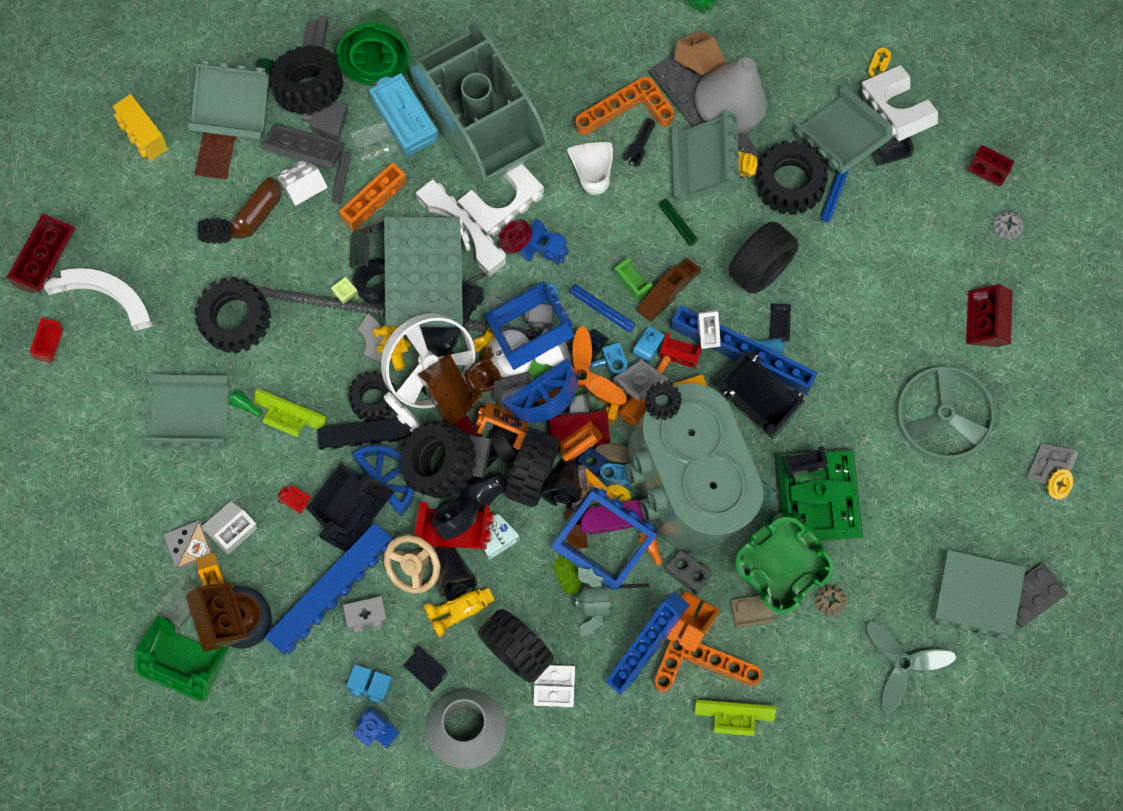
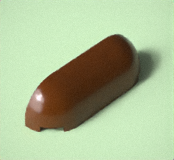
M273 177L267 178L238 213L231 225L232 238L242 239L252 236L278 204L281 198V187Z

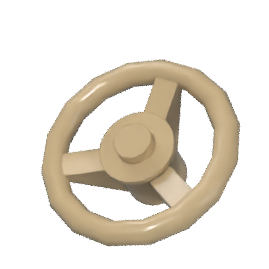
M413 535L398 536L388 544L384 553V567L387 576L395 586L402 591L413 594L425 593L435 586L440 575V562L431 544L421 537ZM406 542L418 544L424 549H416L413 552L394 551L398 545ZM428 556H430L433 573L429 581L422 585L424 567L428 564ZM391 559L400 562L402 570L411 576L412 586L407 585L398 578L393 570Z

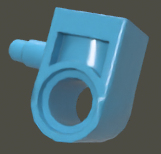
M648 326L636 344L633 354L650 363L663 344L665 335Z
M620 342L603 347V358L591 362V368L606 365L609 374L613 378L627 369V360ZM615 364H620L622 366V369L616 370L613 368V366Z

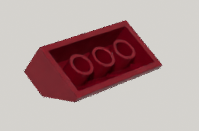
M42 213L6 277L12 286L28 293H40L76 228Z

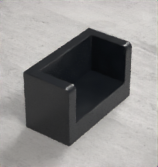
M894 136L872 152L876 167L912 157L914 146L910 137L898 141Z
M823 446L819 447L818 451L789 457V454L785 455L783 460L788 479L824 471L828 466Z

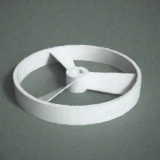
M428 313L407 320L394 331L383 350L381 359L383 380L392 394L401 402L411 407H435L431 399L416 401L423 387L417 374L444 357H436L427 350L420 324L429 321H446L458 326L465 337L467 351L451 354L456 365H465L461 373L465 382V370L475 363V348L471 336L457 321L443 314ZM406 334L420 354L418 357L419 364L399 390L395 392L389 377V363L395 346Z

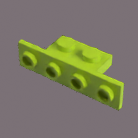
M258 388L255 390L254 403L269 409L263 418L264 424L296 437L299 436L305 425L315 429L325 427L326 416L270 394L267 391Z
M696 700L695 715L714 716V733L754 736L755 720L774 721L776 706Z

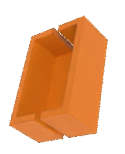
M685 591L681 598L690 606L666 639L671 641L677 640L684 649L695 653L714 624L720 609L705 601L697 617H693L701 599Z

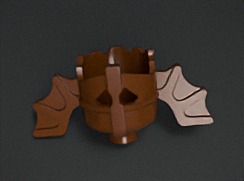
M483 347L480 356L482 361L472 364L465 370L466 382L475 391L468 399L466 411L470 412L471 408L476 407L478 399L483 397L482 392L491 390L494 387V381L503 379L498 368L491 361L494 354L491 353L492 348L487 347V349Z

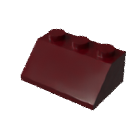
M997 284L968 291L967 345L1000 347L1011 344L1012 290Z
M606 410L555 416L549 419L550 435L557 437L562 442L591 421L603 436L601 440L594 444L595 447L610 443L608 412Z

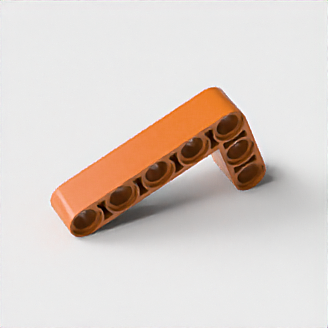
M642 77L580 113L576 117V131L581 135L589 134L641 102L645 104L659 125L668 127L673 123L674 110L654 81L649 77ZM646 86V87H648L649 89L644 90V89H642V87ZM631 95V96H633L634 98L628 99V98H626V96ZM656 100L659 101V103L654 104L652 103V101ZM616 104L619 107L613 108L611 105ZM598 113H600V114H602L603 116H602V117H597V116H595V115L598 114ZM666 114V115H669L670 117H668V118H663L662 115ZM580 123H587L588 125L581 126Z
M676 640L670 641L654 685L657 691L661 693L668 692L672 688L682 660L748 686L759 684L762 678V671L753 664L700 644L697 650L701 651L702 656L695 658L692 656L691 650L689 651L684 648L682 650H675L673 644L679 642ZM712 657H717L720 659L721 663L719 665H713L711 664L710 659ZM668 660H673L676 663V667L670 669L665 663ZM732 664L737 665L739 671L732 673L728 667ZM747 673H756L758 679L750 680L747 677ZM661 678H665L669 681V685L662 687L658 684V681Z

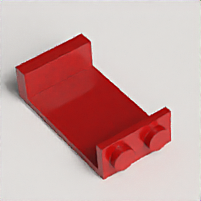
M427 502L419 503L414 536L421 537L431 546L487 549V544L491 542L492 538L490 524L494 523V513H491L489 505H485L484 512L478 511V518L470 529L455 538L443 540L435 532L430 522L433 514L439 509H430Z

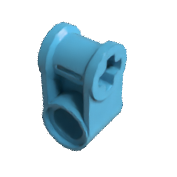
M606 463L601 467L599 477L603 484H616L625 488L635 487L627 479L626 464ZM610 471L613 473V476L606 477L603 473Z

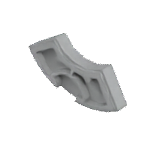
M367 314L358 327V332L366 340L364 356L381 364L382 353H378L376 347L380 345L379 342L383 339V336L375 338L373 335V329L381 328V326L372 316Z

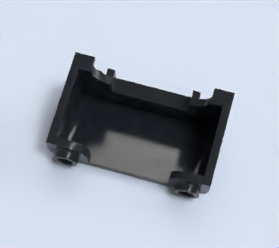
M469 283L462 286L463 328L473 310L476 311L477 304L481 305L485 298L484 288L477 284ZM420 327L428 351L440 357L454 354L452 350L454 345H457V339L461 334V330L458 327Z
M746 350L715 385L724 396L775 439L804 404L805 400L803 398L805 396L797 389L793 391L786 387L759 362L761 358L755 352L749 353Z

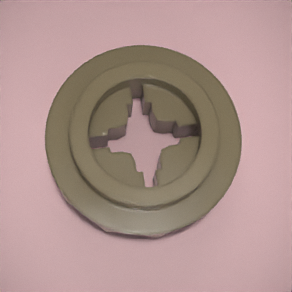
M827 585L818 591L815 603L822 614L837 616L844 611L847 605V596L836 585ZM832 593H834V600L837 603L833 602L829 608V601L826 598H830Z

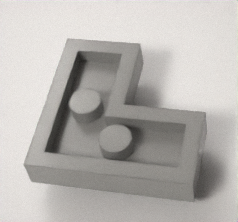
M1041 444L1027 477L1031 481L1047 484V479L1050 478L1054 467L1072 470L1078 453L1073 449Z

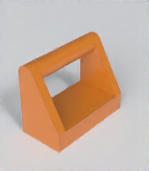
M591 421L560 442L562 457L566 462L574 459L603 438L601 432Z

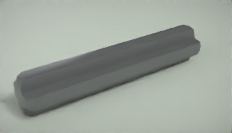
M343 151L340 154L331 199L334 204H341L351 158L349 152Z

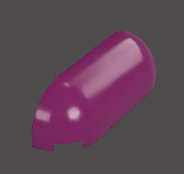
M640 500L622 502L624 508L634 510L640 515L639 518L646 521L640 508ZM603 505L589 509L581 521L582 533L589 532L590 535L634 528L633 525Z

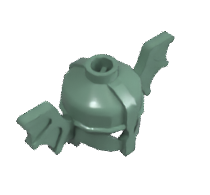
M579 566L578 579L591 586L584 587L580 595L575 596V608H580L584 616H592L591 619L580 624V636L584 637L588 634L595 635L596 629L605 625L602 617L610 616L609 607H611V601H609L610 592H608L610 588L601 586L603 577L595 575L592 568L584 569Z

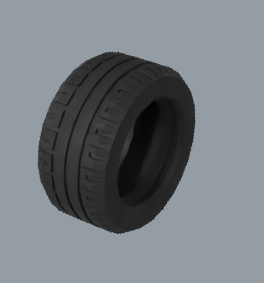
M768 222L752 234L735 254L728 268L730 277L748 293H759L769 286L789 265L799 247L797 239L780 223Z

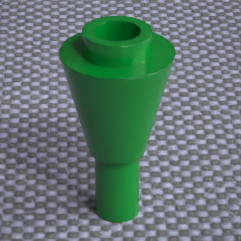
M240 389L238 392L234 390L228 399L231 401L230 406L249 411L258 418L263 412L255 407Z

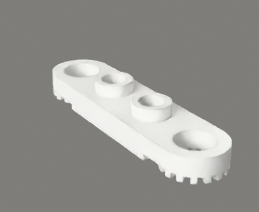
M389 391L383 396L386 402L398 413L397 418L403 424L407 423L411 427V432L415 428H420L419 426L422 423L396 399L394 394Z

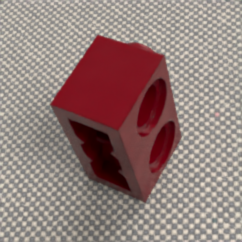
M981 144L972 159L968 171L1001 187L1010 173L1014 160Z

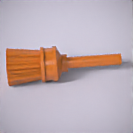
M664 356L656 370L663 373L671 358ZM630 395L627 403L618 411L619 416L629 424L636 426L647 406L645 407V398L638 401Z

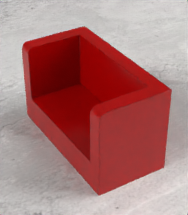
M46 318L40 319L29 352L35 360L53 363L64 330L60 322Z
M667 332L659 358L663 359L664 356H668L672 362L696 369L702 351L701 344L699 343V346L672 339L670 338L671 333Z

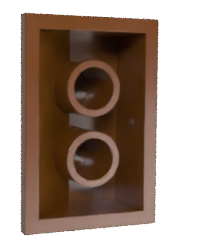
M447 354L417 374L437 412L446 423L453 425L467 415L468 411L465 409L468 399L472 394L451 354Z
M231 582L196 587L186 595L203 652L221 649L248 638Z

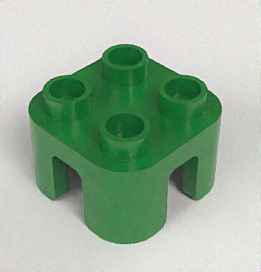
M784 512L772 517L739 546L736 553V568L740 576L746 582L749 581L761 595V600L770 610L780 614L795 610L802 604V598L816 586L821 588L830 580L833 574V562L828 550L805 523L793 513Z

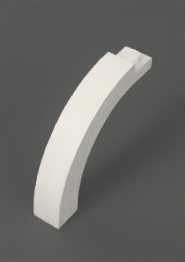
M67 269L60 271L62 278H51L44 285L48 295L72 289H91L103 292L114 298L124 307L134 331L153 327L150 316L139 296L125 282L108 273L93 269Z

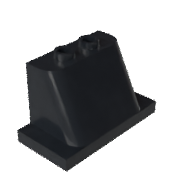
M341 462L306 509L324 527L319 537L347 552L362 536L395 491L366 473L363 477L359 476L349 466Z

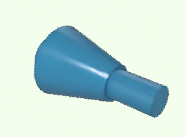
M782 338L762 341L753 340L779 354L784 352L785 342H782Z

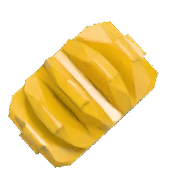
M739 151L740 176L751 177L755 175L758 167L757 157Z

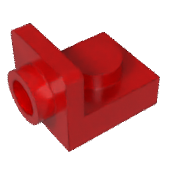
M288 485L280 490L277 502L302 514L311 497L295 486Z

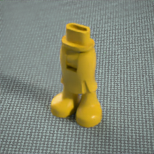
M487 587L483 590L477 589V591L464 593L453 600L446 601L445 604L440 606H434L429 602L423 604V607L435 634L440 638L445 635L447 628L481 612L484 608L488 607L487 604L495 600L490 589ZM449 612L450 616L441 620H436Z

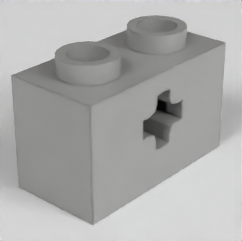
M382 596L343 605L347 628L349 631H353V633L363 632L364 628L371 626L373 629L384 627V623H388ZM364 612L368 613V619H364V617H362L364 616Z

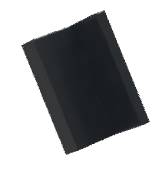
M417 645L413 650L414 654L403 666L433 692L446 678L448 672Z

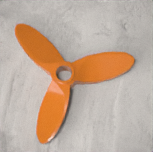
M584 326L579 327L574 336L572 356L577 376L580 373H584L587 377L584 380H578V388L585 387L595 397L617 406L626 404L627 397L618 386L606 378L590 372L592 360L591 338ZM557 387L549 392L550 398H554L562 387ZM543 397L536 401L538 404L547 403Z

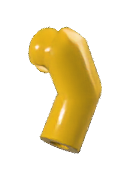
M488 328L484 335L473 340L475 352H479L483 347L486 348L487 344L493 339L495 335L491 328Z

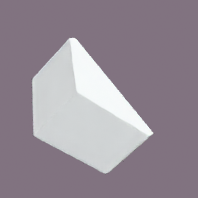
M718 310L698 313L697 325L701 348L720 347Z

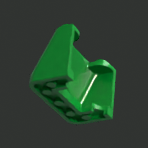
M157 616L135 649L134 670L143 678L195 700L204 701L229 652V646L203 652L201 643L175 633V627L171 620Z

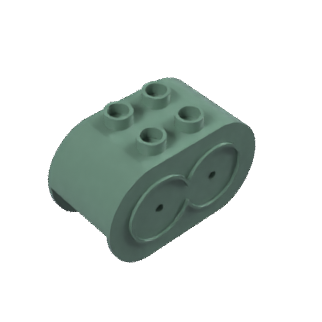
M471 24L469 32L419 59L414 56L408 59L412 79L425 106L469 175L478 185L484 186L549 149L547 134L536 108L488 34L479 24Z
M691 383L680 384L676 386L679 388L678 392H681L682 402L676 416L673 415L671 419L667 417L666 420L660 417L657 420V416L651 417V412L646 410L641 416L629 439L628 456L630 463L625 465V469L632 486L639 484L645 497L640 500V508L645 520H654L659 533L674 547L689 553L705 554L717 551L728 545L739 534L741 529L754 519L763 502V485L727 400L710 387ZM659 395L655 399L656 403L661 407H667L671 403L670 398L666 395Z

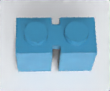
M354 664L346 688L350 691L349 694L361 698V695L368 696V700L379 704L380 701L385 703L393 683V678L375 671L367 690L373 674L371 673L372 670Z

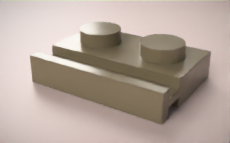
M761 595L731 600L736 629L775 622L774 612L761 600Z

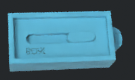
M402 73L393 78L386 76L381 78L377 82V86L369 90L373 104L406 157L439 140L437 129Z

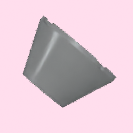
M472 689L456 690L443 696L431 709L426 723L427 741L433 753L445 764L459 769L477 768L489 762L499 752L506 734L505 718L498 704L488 695ZM463 709L473 710L484 719L481 733L473 740L466 742L457 741L446 732L449 718L455 712Z

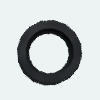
M500 426L490 431L489 437L492 439L491 443L498 455L508 463L515 460L519 450L513 448V432Z

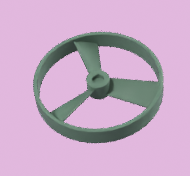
M935 367L917 374L905 386L897 405L898 426L906 442L919 454L937 461H957L974 454L988 439L995 418L993 401L986 387L972 374L954 367ZM938 373L941 406L938 408L936 415L903 424L901 406L906 391L922 377ZM955 375L973 383L983 394L990 413L988 429L956 414L955 409L950 405ZM938 422L943 424L949 423L976 447L958 455H939L922 448L913 438Z

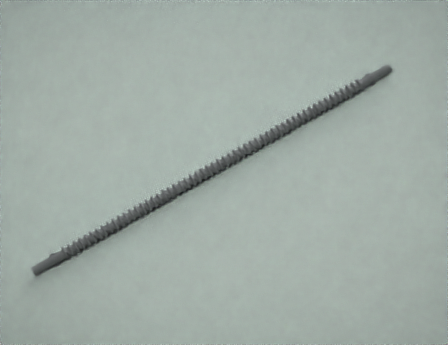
M257 287L265 298L274 297L275 300L279 298L280 301L285 299L286 302L290 300V302L296 301V303L300 301L301 304L306 302L307 305L312 303V306L317 304L318 307L322 305L323 308L325 306L331 308L332 306L333 309H336V307L339 310L344 308V311L347 309L350 312L355 310V313L357 311H360V313L365 312V314L370 312L371 315L375 313L376 316H379L381 314L382 317L385 315V305L383 307H380V305L375 306V304L370 306L369 303L365 305L364 302L361 304L358 301L353 303V300L342 304L337 298L333 300L332 297H329V299L326 296L321 298V295L316 297L315 294L311 296L310 293L308 295H305V293L300 294V292L295 294L294 291L290 293L289 290L284 292L283 289L279 291L278 288L272 290L269 287ZM469 319L464 328H468V331L470 329H473V331L478 330L479 332L483 330L485 333L491 327L488 322L484 324L482 321L478 323L477 320L472 322ZM504 325L500 327L502 332L506 330L519 331L526 335L529 340L530 338L535 339L542 334L541 330L537 332L536 329L534 331H531V329L526 330V328L521 330L520 327L518 329L515 326L510 328L509 325L507 327H504ZM574 337L565 341L566 345L573 346Z

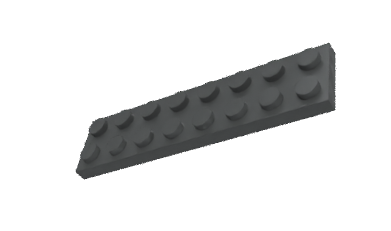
M674 53L651 68L648 73L691 127L703 124L706 121L701 117L695 105V92L701 79L693 69L685 67L674 60ZM745 133L737 134L738 152H746L756 156L758 164L760 158L763 157Z

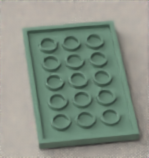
M384 217L385 327H399L413 317L428 313L446 315L463 327L460 217ZM429 321L419 325L420 327H458L446 321Z

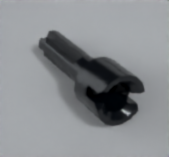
M647 118L634 144H630L626 150L623 160L627 161L630 157L629 165L640 166L646 154L644 147L655 126L653 119Z

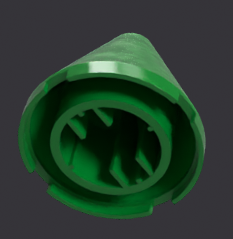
M382 9L373 10L348 29L339 39L336 52L341 70L352 80L372 86V82H378L385 76L393 78L400 73L404 76L409 68L408 59L411 57L410 47L406 39L388 14Z

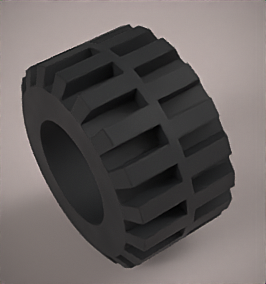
M367 371L364 376L359 374L357 376L358 380L354 379L352 381L353 386H349L350 393H348V398L353 413L357 414L360 420L364 418L365 422L370 420L377 421L378 419L385 420L386 416L388 418L391 417V412H395V410L386 402L384 397L375 405H369L362 401L364 393L370 389H379L384 395L390 391L383 380L382 372L380 375H378L377 371H373V374H369V371ZM391 381V384H392V386H393V388H394V390H395V392H396L395 385H394V383Z

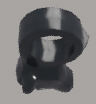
M385 259L369 260L368 266L359 267L354 274L353 284L359 296L367 303L380 304L385 302V279L376 287H366L372 277L385 274Z
M500 472L490 476L485 475L484 478L476 476L473 479H468V484L465 488H460L459 496L446 503L433 514L430 522L441 539H452L466 532L476 522L478 511H484L485 505L490 506L498 495L505 492L507 481Z

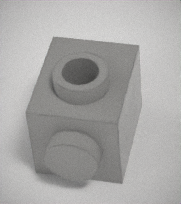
M540 304L526 312L525 321H528L529 327L538 331L543 330V328L551 329L552 306Z

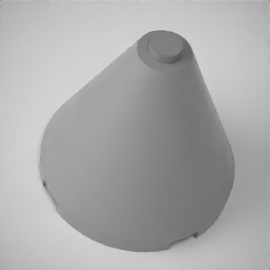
M741 58L711 70L701 78L695 92V105L699 114L706 122L722 117L723 110L726 109L737 117V134L748 132L761 123L767 111L768 99L757 66L752 59Z

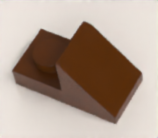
M574 510L564 511L565 522ZM582 514L567 535L568 544L575 549L588 548L587 533L583 534L581 529V521L584 514Z

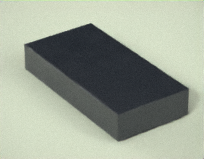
M771 305L770 339L782 338V341L789 342L791 305Z

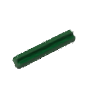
M667 199L662 200L659 203V207L688 245L692 246L697 243V237Z

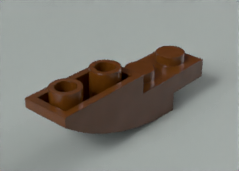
M688 258L679 266L675 265L650 291L637 308V312L652 322L676 299V295L701 273V268Z

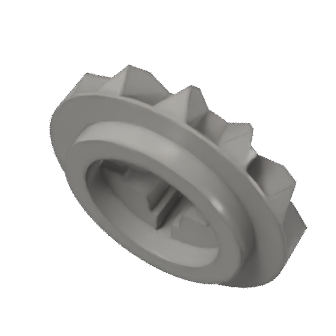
M1003 211L994 220V230L1003 239H1015L1021 235L1024 229L1023 220L1019 217V214H1015L1012 211ZM1010 218L1011 224L1014 226H1011L1009 231H1007V225L1004 223H1007Z

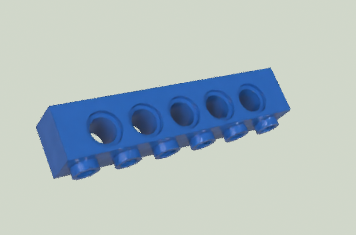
M675 592L665 599L606 680V683L620 695L626 691L639 676L690 604Z

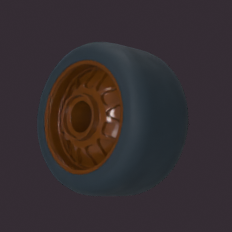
M242 586L233 587L240 612L245 613L243 622L248 638L229 646L239 649L249 648L260 643L268 634L272 623L271 609L265 598L256 590Z

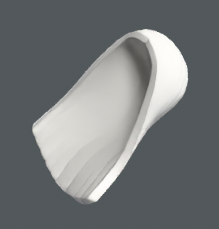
M593 142L569 147L567 151L578 173L583 189L590 195L604 193L610 184V172L613 161L612 143Z

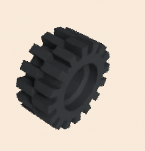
M220 218L200 220L198 222V240L207 244L230 242L232 239V223L226 221V219L220 220Z
M659 381L656 383V386L653 384L647 390L645 397L646 411L651 412V417L657 416V420L660 417H663V420H666L667 417L671 419L673 415L676 416L682 402L681 392H678L679 388L677 386L673 388V383L671 382L670 385H666L667 381H663V384ZM659 395H666L670 398L671 403L667 407H661L656 403L655 399Z

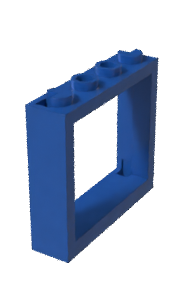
M544 281L485 314L513 370L574 337L571 330L574 328L553 288L548 289ZM548 300L561 324L512 351L500 327Z
M592 486L551 541V548L584 569L592 568L595 575L603 577V583L616 591L657 536V529H655L656 527L650 521H644L639 518L640 515L634 510L624 508L623 503L618 499L614 498L612 500L603 489H596ZM593 499L647 535L618 576L564 541Z

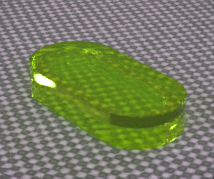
M560 557L554 562L553 566L557 579L566 594H576L581 588L578 574L571 560L566 557Z

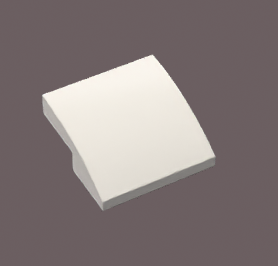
M550 665L535 681L534 705L573 707L575 666Z

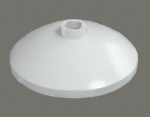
M503 331L512 351L530 341L526 335L519 331ZM495 336L487 344L486 349L487 347L492 348L491 353L494 354L491 361L498 368L503 379L525 373L530 368L532 360L513 370Z

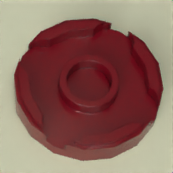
M518 219L519 221H512L502 229L498 245L505 253H516L528 244L532 236V227L527 221Z

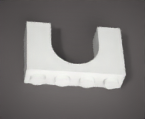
M901 65L863 81L861 91L862 98L869 102L870 107L892 124V136L894 135L898 141L938 124V111L929 100L906 109L894 108L886 103L890 98L910 89V76Z
M523 164L503 175L517 193L510 205L504 208H492L486 205L473 190L458 200V207L466 210L470 216L469 219L479 224L482 229L481 232L485 236H496L501 231L500 228L514 221L518 213L523 214L528 210L529 205L533 201L536 203L543 197V185Z

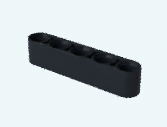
M398 418L321 427L317 429L318 449L324 450V448L329 447L337 449L350 445V447L362 446L365 443H369V445L381 444L382 441H388V443L398 442L412 435L411 427L407 423L403 424Z

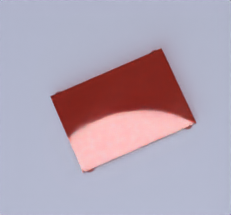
M203 132L194 175L227 180L236 136Z

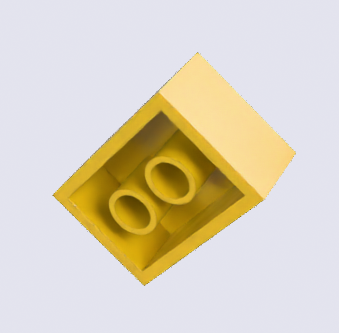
M131 94L112 106L115 111L113 116L117 120L118 126L122 131L125 130L128 139L133 145L137 146V150L143 158L147 157L151 161L168 150L163 135Z

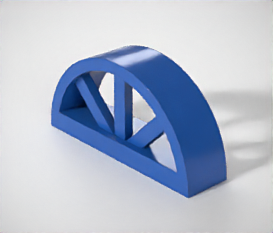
M567 358L503 402L511 414L521 421L537 423L549 420L563 412L574 399L578 388L577 373ZM557 387H562L559 393L551 399L548 393ZM542 397L547 402L532 408L533 403Z
M368 446L352 453L354 460L366 474L384 484L401 473L400 467H402V463H400V457L402 455L394 449L385 446ZM378 455L376 471L365 457ZM384 456L390 457L401 464L381 478ZM387 485L395 492L407 493L402 503L394 493L388 500L401 517L410 507L415 490L405 486Z

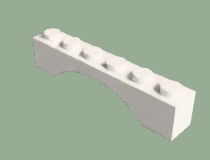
M432 179L416 192L417 200L428 212L446 217L460 216L463 224L462 228L467 232L474 244L477 265L488 277L492 276L506 264V254L501 248L497 249L494 246V241L489 235L485 236L481 232L482 229L477 222H472L469 219L470 216L466 210L460 209L457 206L458 203L455 198L445 193L446 190L443 185L436 183Z

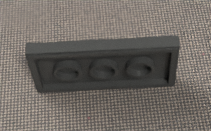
M275 123L263 142L262 149L333 169L344 149L345 143Z

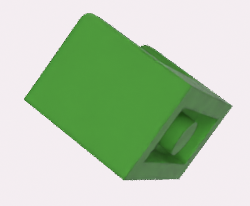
M628 257L615 267L614 275L638 303L653 289V284L645 282L631 265L632 260Z

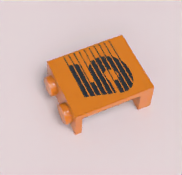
M486 402L484 407L479 408L476 416L475 425L478 426L477 433L481 434L486 421L514 432L513 448L519 450L528 432V422L515 418L506 409L501 411L498 406Z

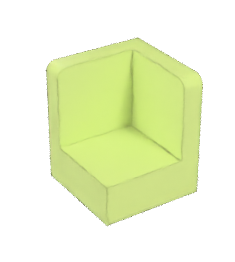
M346 277L331 287L333 296L337 297L342 304L352 297L356 300L359 298L357 289Z

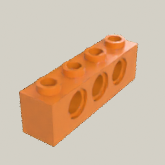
M392 162L339 210L340 219L354 232L407 184L406 174Z

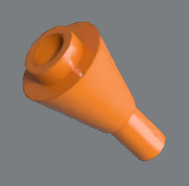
M644 533L639 534L641 538H639L638 541L640 543H642L647 536ZM655 537L647 548V552L652 555L657 566L663 563V560L658 552L659 549Z

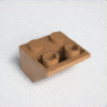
M701 30L677 41L674 60L685 67L693 69L698 74L703 75L725 64V59L715 37Z

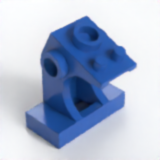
M535 219L531 225V239L519 253L525 260L530 262L535 253L540 252L544 254L543 256L547 260L554 261L556 265H559L560 262L564 263V257L569 253L567 240L559 233L547 232L548 230L543 223ZM542 240H548L545 246L541 245Z
M370 707L357 721L359 727L353 733L367 747L376 739L385 748H388L400 734L391 725L389 720L376 709L373 710Z

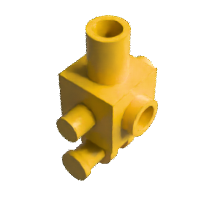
M383 325L381 328L373 329L375 338L383 336V339L379 342L380 345L376 347L378 353L383 354L387 341L398 327H385ZM404 336L395 346L390 358L394 371L406 368L402 356L408 352L407 348L411 346L409 340H405Z

